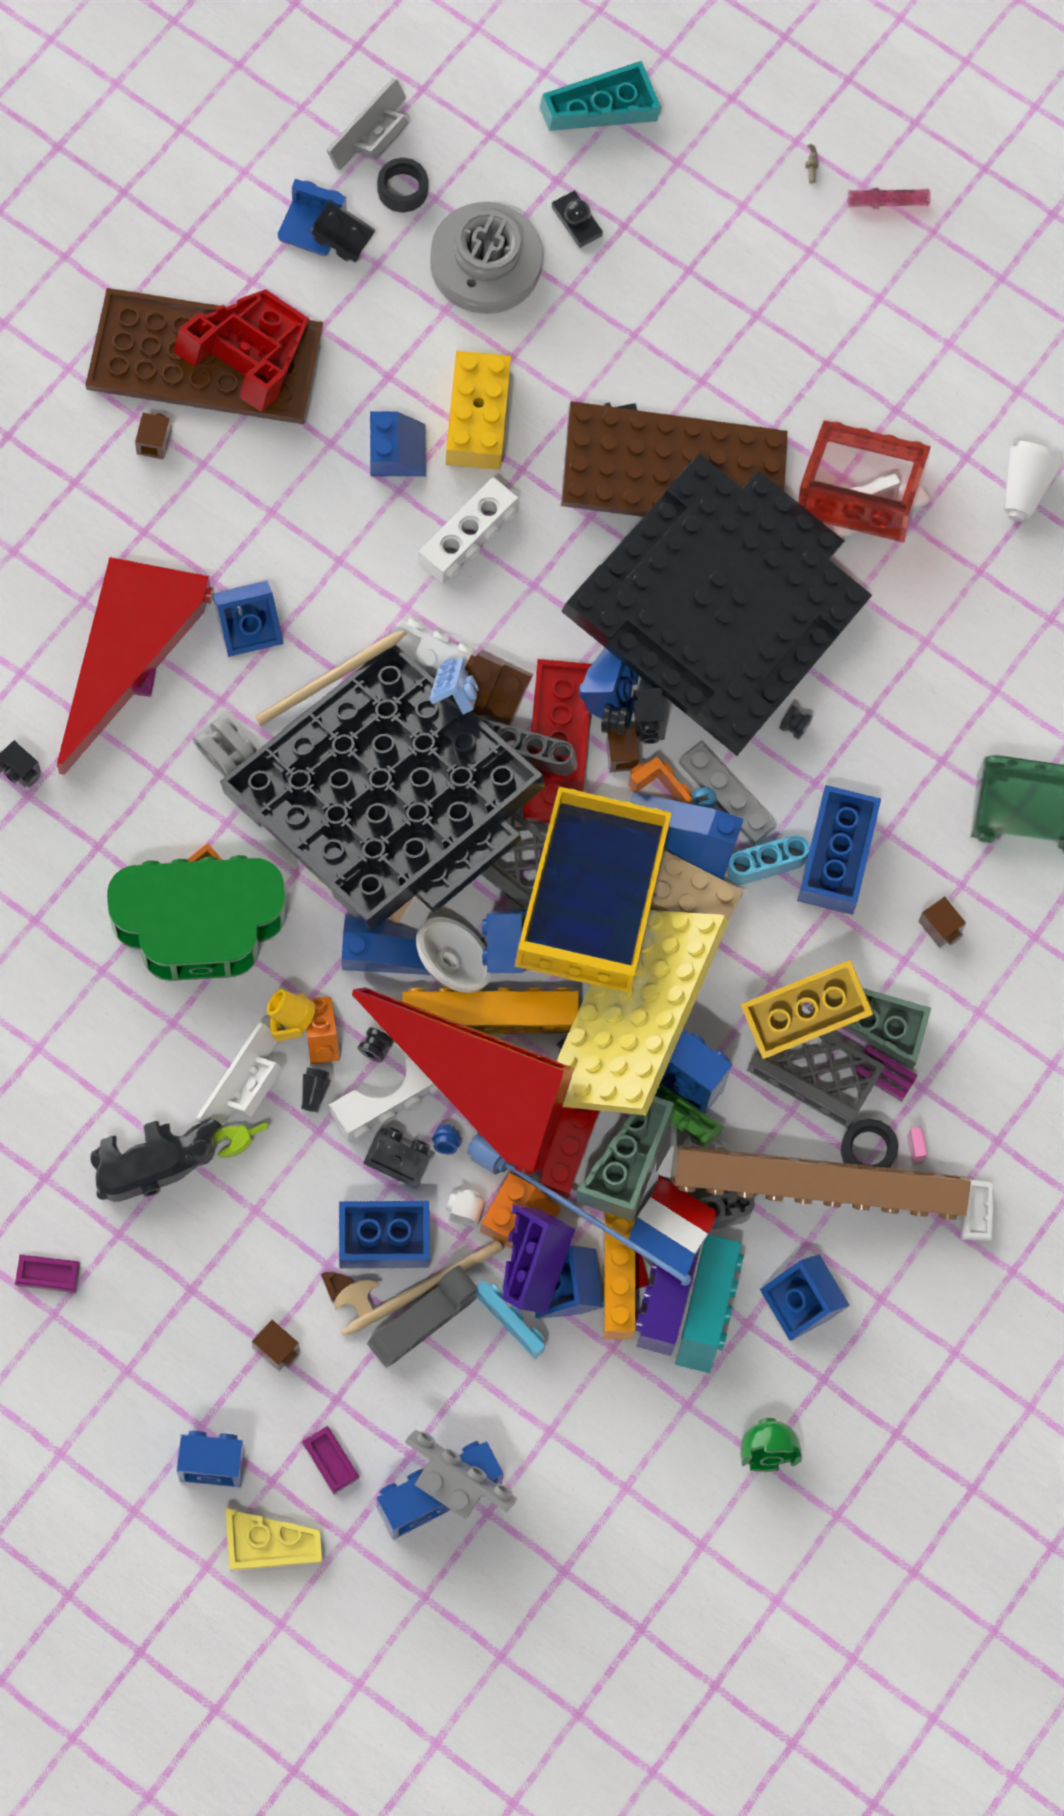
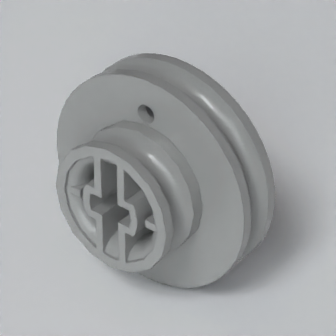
M492 202L468 204L450 213L436 229L431 244V274L440 292L450 302L462 309L482 314L507 311L522 303L536 287L541 272L542 244L532 223L515 209Z

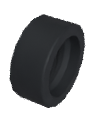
M397 158L387 162L380 169L377 178V192L380 201L385 207L395 212L405 213L419 208L427 199L429 182L427 172L420 163L413 159ZM395 175H410L418 181L419 187L411 195L398 196L388 190L387 181Z
M869 1118L859 1120L849 1127L842 1140L840 1152L844 1163L890 1168L897 1157L899 1144L896 1134L889 1125L880 1120ZM864 1132L876 1133L885 1141L887 1147L886 1156L878 1164H864L854 1156L852 1145L854 1139L859 1134Z

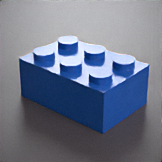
M684 1030L680 1035L660 1083L706 1114L724 1091L732 1064L729 1063L730 1060L724 1053L718 1050L714 1052L705 1045L706 1042L695 1033L690 1034Z
M339 1201V1269L429 1268V1201Z

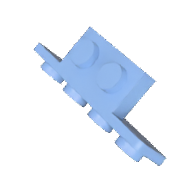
M453 657L440 664L441 668L438 669L429 699L434 704L453 695L462 714L473 710L477 698L476 692L479 689L473 676H467L464 670L466 662L463 657L458 660Z

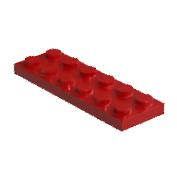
M545 659L537 660L531 732L570 743L576 754L578 767L575 772L567 776L537 769L543 775L546 787L524 805L523 819L527 822L550 824L559 787L583 792L590 713L586 708L584 700L580 699L579 687L584 682L586 673L592 664ZM535 748L531 751V754H538L543 748ZM563 755L559 757L557 761H566L569 758V756ZM560 814L558 825L580 826L581 818Z

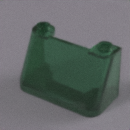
M1001 755L985 757L977 774L970 837L978 838L979 841L984 843H992L995 839L1000 838L1003 833L1058 842V848L1063 850L1064 853V765Z

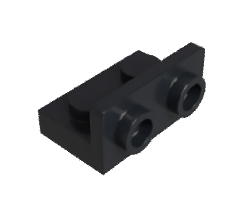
M329 199L313 222L310 233L313 235V239L320 245H329L336 250L335 252L340 258L356 263L361 251L375 233V229Z
M390 1126L387 1129L381 1128L377 1131L363 1164L417 1189L435 1152L430 1150V1145L418 1139L411 1141L404 1138V1133Z

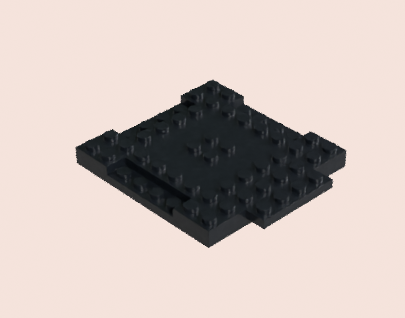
M699 453L608 558L595 569L570 597L561 612L653 688H662V695L738 756L868 602L872 594L830 561L831 557L845 541L758 470L749 482L741 488Z
M397 645L365 663L220 780L224 794L259 827L263 826L332 891L333 897L370 932L414 896L422 901L433 913L438 911L522 840L521 835L505 820L546 787L543 775L473 712L469 711L462 714L453 695L432 704L429 698L435 679Z

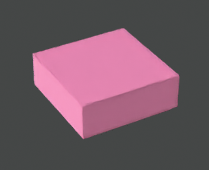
M921 1127L911 1128L907 1139L912 1164L923 1163L927 1156L923 1129Z

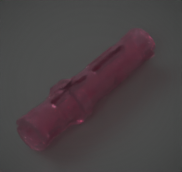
M873 187L872 190H848V195L850 196L847 197L849 208L872 207V209H879L880 206H929L930 201H928L930 200L929 188L879 190V187Z

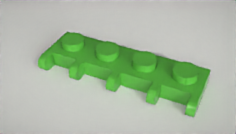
M660 1083L655 1097L674 1103V1116L671 1123L678 1125V1129L681 1131H689L692 1137L700 1141L699 1143L703 1146H706L720 1136L724 1128L723 1125Z

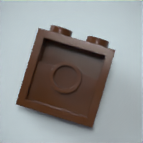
M481 650L476 656L471 655L465 666V670L469 672L468 676H473L479 689L476 692L477 698L471 712L480 717L484 714L510 726L533 674L485 650Z

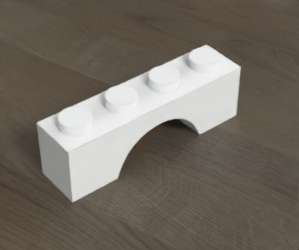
M408 1058L405 1060V1080L395 1093L383 1098H370L353 1090L329 1104V1110L347 1141L353 1138L359 1140L367 1136L371 1132L370 1128L379 1123L385 1125L391 1122L396 1117L397 1112L404 1108L411 1110L422 1102L421 1098L430 1093L432 1096L436 1095L441 1091Z

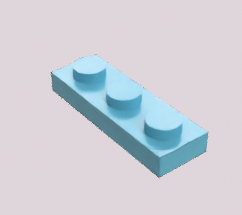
M483 1280L477 1285L479 1289L477 1298L536 1360L545 1350V1345L543 1344L545 1341L544 1337L536 1328L532 1327L529 1329L522 1321L524 1319L522 1313L513 1305L509 1308L502 1300V1292L493 1283L488 1285Z

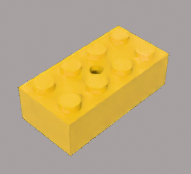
M456 351L445 465L501 469L511 356Z
M851 959L740 1004L762 1059L874 1014ZM804 1003H811L813 1005L812 1013L805 1014L802 1011Z

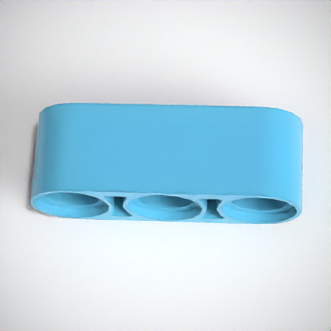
M794 835L738 851L730 858L727 877L734 884L743 885L798 869L806 862L810 849L809 843L804 837ZM796 848L801 851L802 855L793 856L788 850ZM770 856L774 859L775 863L766 864L761 858ZM743 864L748 870L746 872H739L734 868V865Z

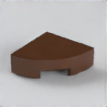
M336 1272L321 1274L332 1303H335L336 1297L344 1288L355 1282L351 1278Z

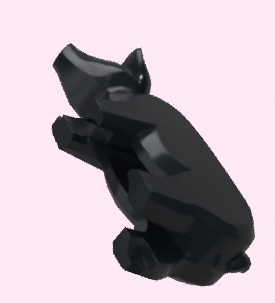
M211 1118L192 1126L183 1136H175L171 1133L170 1124L160 1125L159 1121H153L143 1126L146 1143L135 1145L123 1154L118 1149L116 1135L102 1139L100 1147L92 1151L90 1156L92 1166L96 1170L97 1197L100 1200L107 1199L112 1202H120L141 1194L145 1197L158 1194L161 1191V1187L183 1179L200 1165H206L213 1159L214 1138L217 1131L223 1126Z

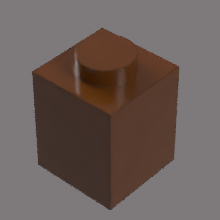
M156 412L151 414L142 413L135 439L137 455L164 460L171 433L170 418Z
M627 727L625 735H618L616 731L607 733L606 748L609 772L631 771L639 764L636 728L628 729Z
M945 896L923 911L918 921L939 948L946 943L949 945L956 943L963 936L962 931L966 925L964 919Z
M273 1319L251 1341L252 1348L278 1371L284 1366L289 1368L300 1355L298 1353L300 1349L299 1342Z

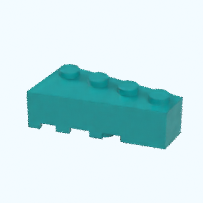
M642 61L543 93L539 106L549 131L658 121L662 108Z
M710 1234L704 1241L695 1276V1286L693 1287L687 1310L689 1312L683 1328L682 1341L675 1365L710 1373L717 1350L723 1351L727 1333L722 1332L723 1324H729L733 1310L732 1306H728L729 1297L735 1298L739 1282L733 1278L735 1271H741L744 1255L739 1254L741 1242Z

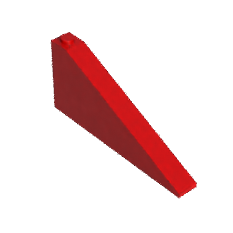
M109 557L57 760L59 774H66L134 695V690L137 687H141L142 683L148 679L152 669H156L204 614L206 603L211 604L212 594L214 593V587H210L209 576Z
M367 987L353 989L352 996L506 1162L515 1165V1170L525 1174H532V1172L544 1168L574 1072L573 1067Z

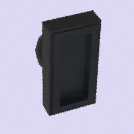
M575 190L552 202V209L579 248L602 237L603 231L591 215L589 204L581 200Z

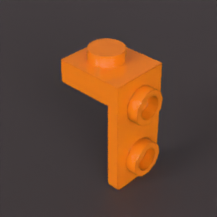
M657 756L646 764H638L631 770L628 786L633 792H639L658 778L676 801L692 803L690 789L684 783L680 784L674 777V771L667 762L662 763Z
M331 997L310 999L315 1003L314 1017L306 1029L310 1064L340 1061Z

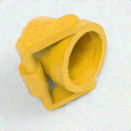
M283 989L276 991L267 1005V1014L270 1016V1033L276 1041H283L302 1037L303 1031L307 1029L314 1017L315 1003L308 999L305 994H293ZM281 1025H283L286 1028V1030L280 1031Z

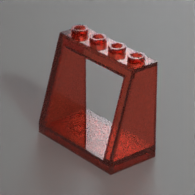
M823 420L800 485L798 503L822 523L905 543L928 465L931 446L924 445L919 441L900 439L890 434L883 435L871 432L866 428L847 426L837 421ZM828 441L914 462L902 501L815 481Z

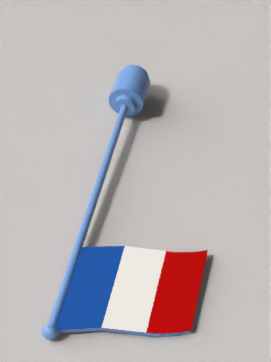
M477 1134L469 1143L467 1153L480 1166L495 1175L509 1169L681 1280V1285L686 1286L690 1284L691 1277L688 1273L694 1256L710 1234L715 1221L716 1211L685 1191L678 1190L677 1186L659 1176L654 1193L637 1216L628 1240L531 1176L515 1170V1166L506 1162L481 1134Z

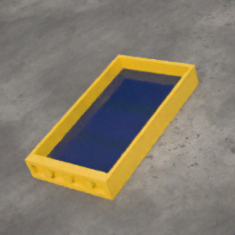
M559 787L514 966L631 993L671 812L606 798L601 795L580 792L575 789Z

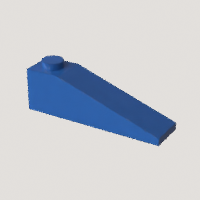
M604 647L588 669L584 682L580 684V699L584 700L588 712L602 719L605 705H612L614 709L628 707L627 727L629 728L634 711L633 698H630L632 685L638 684L639 676Z
M636 792L632 793L630 802L633 804L671 812L664 847L667 848L666 851L722 880L724 879L742 828L743 818L717 809ZM643 833L650 839L658 841L659 836Z
M345 913L341 959L342 970L430 975L418 955L416 947L418 931L385 920L370 932L352 914Z

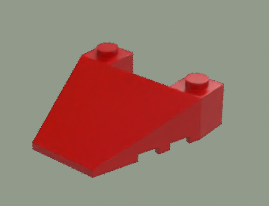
M264 289L237 299L236 304L225 307V305L216 307L212 313L204 315L202 312L193 316L178 329L173 353L194 367L212 353L245 376L239 397L262 412L278 398L309 318Z

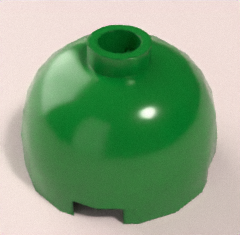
M775 1418L760 1419L758 1424L753 1425L744 1433L740 1449L741 1465L749 1464L751 1471L758 1472L779 1471V1464L788 1462L791 1463L792 1467L797 1465L802 1459L801 1445L797 1434L785 1423L776 1422Z

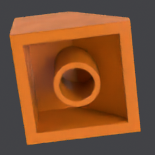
M509 1173L481 1223L480 1232L494 1240H499L501 1244L512 1249L513 1243L508 1241L509 1233H514L516 1214H512L513 1204L537 1208L555 1218L561 1208L536 1186Z

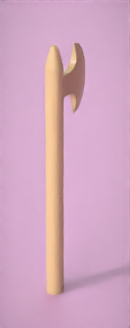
M405 630L395 632L380 639L361 653L255 716L260 726L264 725L393 647L407 632Z
M496 1240L375 1309H372L368 1301V1293L379 1286V1284L369 1279L359 1280L350 1284L336 1297L334 1303L335 1310L349 1304L355 1308L359 1318L350 1322L341 1331V1334L345 1336L358 1332L438 1287L439 1280L454 1267L460 1266L465 1272L503 1251L499 1240Z

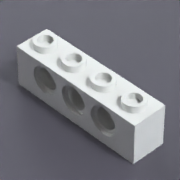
M492 477L418 551V564L442 584L448 578L453 579L460 572L461 565L467 559L472 560L479 553L480 546L486 540L491 541L499 532V527L505 521L508 523L516 516L518 512V497ZM492 511L495 514L492 516H486L483 514V512ZM467 529H472L476 531V533L473 535L465 534L464 531ZM447 548H454L457 552L450 554L445 550Z

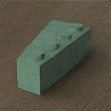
M863 988L874 1014L841 1028L913 1069L917 1063L932 1008ZM809 1003L808 1009L813 1012V1005Z
M654 1096L647 1115L631 1114L619 1134L608 1145L604 1155L596 1162L591 1169V1173L576 1190L577 1203L632 1222L634 1221L674 1116V1103Z

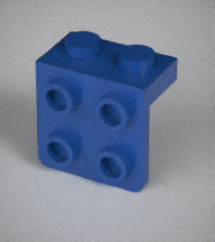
M295 178L291 187L292 202L278 231V239L281 242L326 256L331 247L329 245L322 246L313 239V235L310 233L311 226L329 199L346 209V196L333 189L327 190L318 187L311 181H301Z

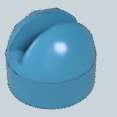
M710 787L696 789L691 797L693 805L712 808L716 803V794ZM707 794L708 800L699 802L698 798Z

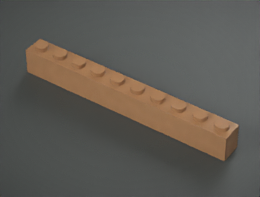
M674 1145L670 1181L674 1185H678L677 1189L687 1192H695V1188H706L707 1193L724 1195L725 1191H734L736 1196L744 1198H754V1194L765 1195V1199L772 1201H783V1197L794 1198V1202L800 1204H812V1200L823 1201L825 1206L841 1207V1203L852 1204L854 1209L869 1211L870 1206L881 1207L882 1212L898 1214L899 1209L910 1210L911 1215L927 1217L928 1212L939 1213L940 1218L956 1220L957 1216L967 1215L971 1186L969 1179L958 1175Z

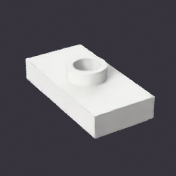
M970 1180L971 1186L967 1215L961 1216V1239L991 1242L993 1233L994 1182Z

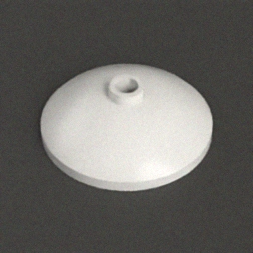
M434 917L428 919L419 928L416 935L418 955L426 970L439 983L447 988L464 993L478 992L489 983L492 973H487V966H483L482 952L483 948L486 947L468 927L450 918Z

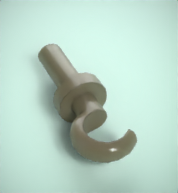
M808 144L807 148H810L811 155L808 156L805 167L809 169V183L814 184L816 183L815 169L818 168L819 162L815 160L817 158L815 146Z

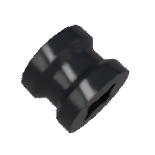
M605 705L602 715L601 732L609 733L610 731H616L618 735H625L629 708L621 707L620 709H614L612 705Z
M792 705L782 720L779 729L784 732L789 731L793 733V737L800 740L810 725L813 716L808 713H801L797 706Z
M369 1027L366 1032L367 1037L365 1041L360 1042L357 1049L367 1058L382 1063L385 1059V1051L392 1047L394 1040L381 1030Z

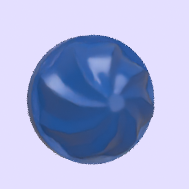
M444 1124L436 1129L432 1136V1141L437 1152L450 1155L457 1152V1148L461 1146L462 1138L460 1131L455 1126Z

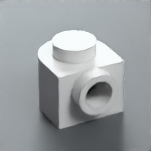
M471 1190L457 1191V1194L451 1193L446 1210L451 1211L449 1221L465 1226L477 1227L485 1202L480 1199L481 1195Z

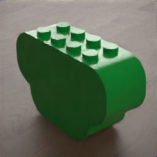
M235 855L228 860L205 857L201 861L189 862L187 859H174L171 863L161 864L155 860L144 861L142 865H131L118 871L110 880L107 889L108 912L115 936L127 947L141 949L143 961L148 971L155 977L165 981L230 978L243 975L257 961L259 942L275 937L283 928L286 920L285 889L281 872L274 864L265 859L247 858L244 855Z

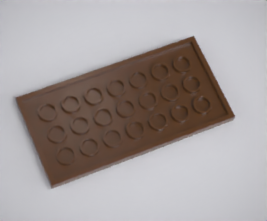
M107 288L85 384L86 390L304 424L323 332V322L308 321L278 398L264 411L260 412L239 397L245 376L211 353L194 367L173 353L178 329L193 316L202 312L204 315L212 313L219 305Z
M570 401L561 506L644 517L699 453L741 488L759 470L784 491L788 431Z

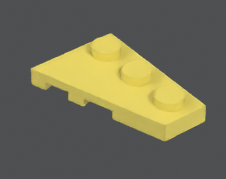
M225 1508L230 1571L322 1563L320 1530Z

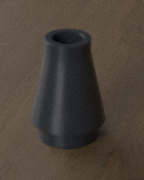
M307 1068L306 1074H302V1110L318 1113L319 1106L331 1083V1080H329L330 1072L316 1068Z

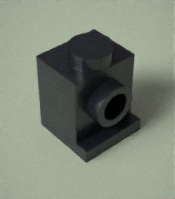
M15 740L0 752V773L3 771L4 775L12 783L15 784L18 781L24 788L26 786L31 787L36 783L41 773L39 762Z

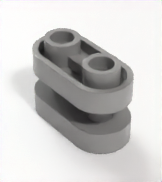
M218 717L210 724V728L213 731L210 736L206 732L201 731L193 738L197 749L224 777L237 768L236 764L239 761L243 763L257 751L255 745L248 738L243 739L237 733L236 725L229 718L224 720L222 717ZM220 741L231 752L229 756L218 745Z

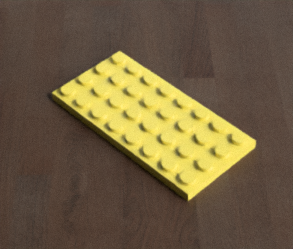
M624 908L619 920L639 924L642 909ZM649 910L631 993L590 984L556 1060L574 1068L563 1107L647 1115L729 923L725 915ZM615 930L614 936L602 959L629 965L636 935Z

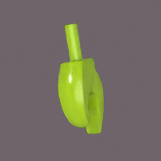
M263 1122L248 1130L245 1125L228 1126L218 1130L213 1145L224 1140L231 1141V1145L220 1151L217 1156L230 1158L244 1152L253 1143L251 1136L269 1128L267 1122Z

